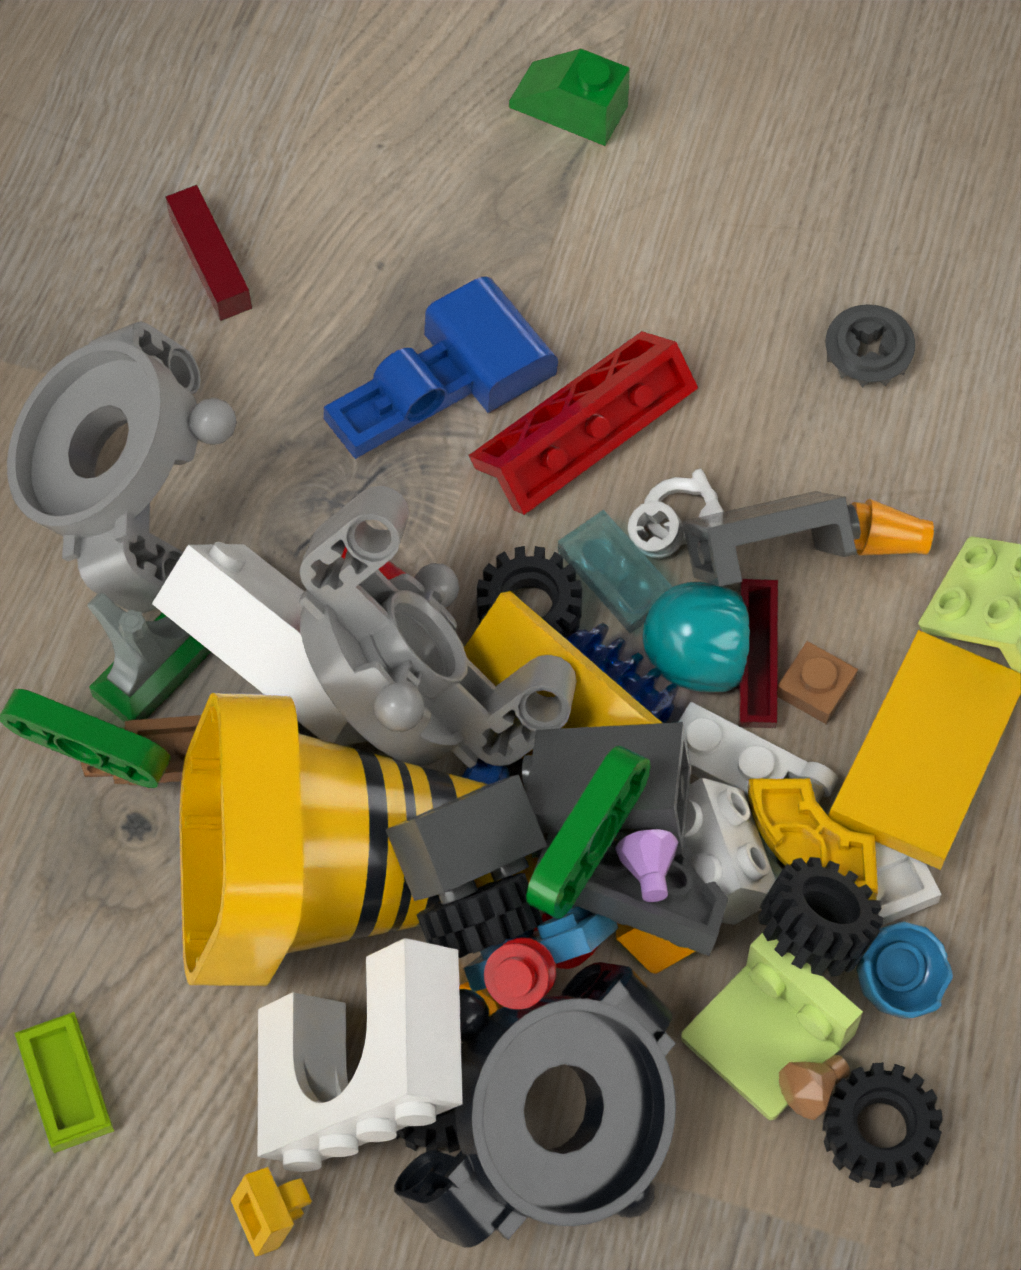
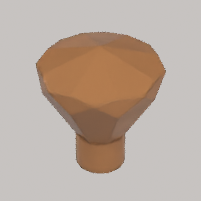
M833 1055L822 1063L789 1062L779 1072V1085L782 1095L787 1104L797 1114L804 1118L815 1120L826 1112L835 1085L842 1078L845 1079L849 1076L850 1068L846 1060L840 1055Z

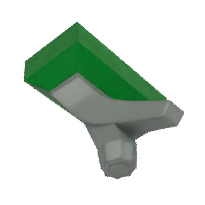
M98 593L87 605L106 631L115 653L114 662L89 686L92 697L123 722L147 719L211 653L209 649L164 613H161L154 621H145L141 612H136L132 609L126 612L103 593Z

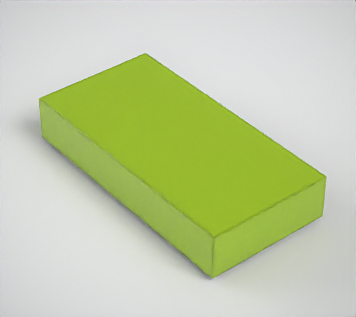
M75 1012L14 1033L53 1153L114 1132Z

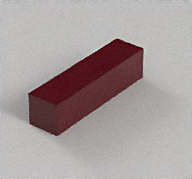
M194 185L165 196L169 217L220 321L252 309L250 292L198 186Z

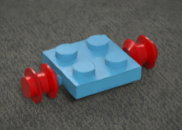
M573 905L569 912L560 919L545 913L541 916L543 923L537 925L534 931L533 929L525 931L522 935L480 951L481 955L463 969L470 988L474 992L487 988L492 998L502 1006L510 1009H526L539 1002L552 989L556 979V968L571 969L581 965L594 954L598 945L619 927L610 918Z

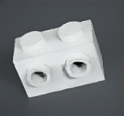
M700 778L689 786L684 843L694 855L691 866L705 883L715 881L728 897L722 922L735 925L761 910L759 907L776 880L743 789Z

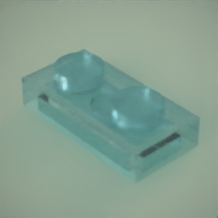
M604 509L558 541V553L563 556L568 564H572L580 578L630 634L644 624L654 602L672 587Z

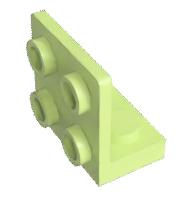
M974 536L969 537L920 618L918 624L922 631L931 635L1000 648L1011 669L1021 673V544Z
M761 933L750 945L746 966L682 1031L681 1041L768 1120H775L788 1106L779 1085L780 1070L789 1062L822 1063L833 1055H837L855 1036L863 1011L823 976L811 974V966L808 963H805L802 969H799L791 964L795 958L791 953L787 952L781 957L774 950L779 941L777 939L767 941L763 933Z

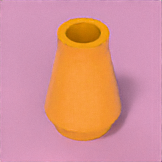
M870 498L867 499L865 504L852 503L860 523V538L854 540L859 556L908 553L927 555L929 553L934 535L933 521L917 518Z

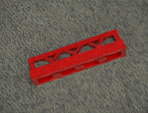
M641 331L468 456L476 470L497 478L513 510L525 515L697 390L698 386L676 341Z

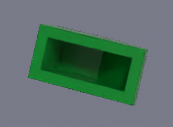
M581 48L537 60L531 63L510 98L509 108L606 146L628 107L630 68Z

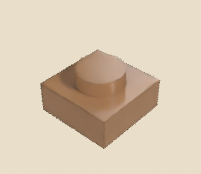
M806 641L778 684L777 697L827 725L856 680L858 669Z

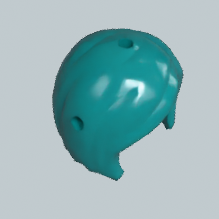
M687 582L673 586L665 591L654 602L644 622L642 641L649 662L657 668L659 674L668 682L688 690L727 692L739 686L747 663L750 635L748 626L749 615L742 596L729 588L705 582Z

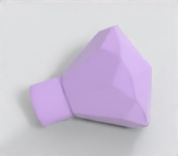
M661 829L637 831L620 840L615 848L622 864L640 882L642 898L646 902H658L668 896L665 876L678 846V841L671 832Z

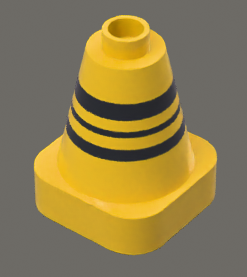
M211 693L185 756L180 791L182 944L184 969L188 984L207 986H267L283 958L288 953L420 926L417 914L436 903H440L441 900L439 895L414 901L385 829L488 784L299 734L296 708L290 696ZM532 854L525 856L529 867L516 873H525L528 883L538 861V858H532ZM491 873L474 879L477 888L493 882Z

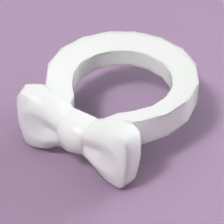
M696 469L692 473V478L674 477L660 482L651 489L644 503L650 501L661 502L668 495L674 493L700 494L703 496L706 506L701 510L699 517L724 512L718 502L717 493L711 488L702 469ZM651 520L646 523L648 530L653 536L661 540L667 536V529L661 527L660 524L654 523ZM685 532L681 545L687 544Z

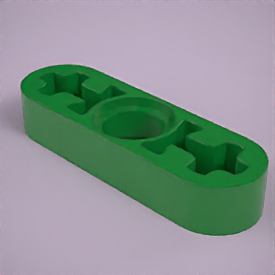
M14 689L0 714V722L18 736L142 787L156 788L171 761L169 753L155 742L29 690Z
M620 745L610 750L535 869L526 893V901L529 905L556 919L562 918L569 912L641 796L650 774L651 763L649 759Z

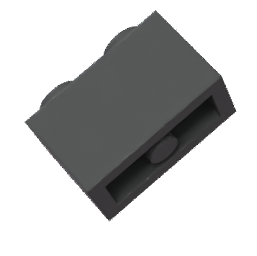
M519 775L485 785L385 829L414 901L439 895L442 905L454 902L478 891L474 879L491 873L493 881H497L528 868L529 865L525 856L547 846Z

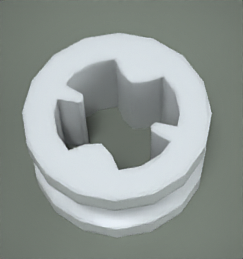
M650 501L641 504L633 511L628 522L630 539L642 554L650 558L661 559L672 555L679 549L683 541L684 528L682 521L675 511L663 502ZM664 518L670 521L663 524L668 531L664 539L661 540L653 536L648 542L643 540V538L649 536L644 529L647 522L651 520L659 524Z

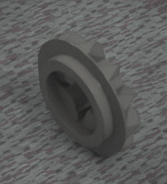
M865 304L844 310L831 322L825 338L827 362H831L837 367L841 379L849 376L858 380L862 388L869 382H881L886 387L892 378L899 374L905 375L915 352V337L907 321L895 311L879 305ZM882 335L878 351L880 355L871 351L866 356L858 357L861 344L859 340L869 344L873 340L877 341Z

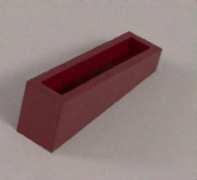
M742 579L738 593L742 596L747 608L750 635L747 663L743 679L738 686V726L742 728H776L778 580Z

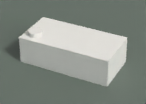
M215 542V544L188 545L152 605L263 694L290 696L295 704L297 721L321 740L340 745L367 742L332 703L309 663L300 630V616L303 605L299 603V600L304 591L244 544Z

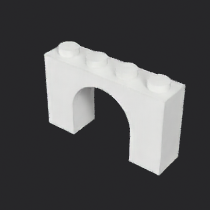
M403 938L366 956V1039L360 1063L350 1083H348L346 1070L345 1002L292 992L258 1009L257 1157L283 1161V1168L289 1171L307 1172L318 1170L322 1167V1161L326 1159L355 1155L358 1153V1146L368 1142L392 1140L396 1138V1131L407 1126L432 1124L436 1121L437 1114L463 1104L459 957L457 949Z

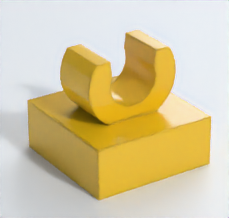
M269 1167L244 1175L230 1199L255 1257L279 1249L294 1226L293 1221L304 1215L301 1207L307 1206L312 1202L302 1178L289 1181L277 1187Z

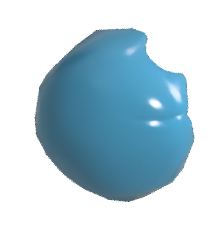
M897 922L880 928L879 934L856 966L862 994L878 1011L901 1019L920 1017L939 1009L942 1006L941 1000L953 979V972L947 960L948 955L943 943L927 927L908 922Z

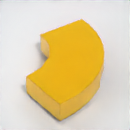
M810 778L748 780L749 804L756 826L765 843L785 866L787 864L791 865L793 860L802 858L807 863L810 857L820 858L824 868L829 861L840 864L838 873L846 876L850 870L858 876L854 882L858 887L865 884L869 886L873 893L868 900L877 899L875 835L850 831L831 820L817 803Z

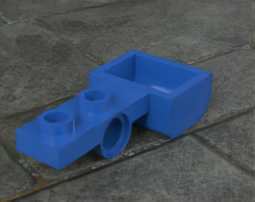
M487 276L480 277L441 297L428 306L425 312L424 335L431 342L432 347L419 354L413 348H402L390 354L379 364L371 381L324 406V420L354 459H357L470 394H473L486 412L490 413L555 376L558 367L557 356L493 279Z

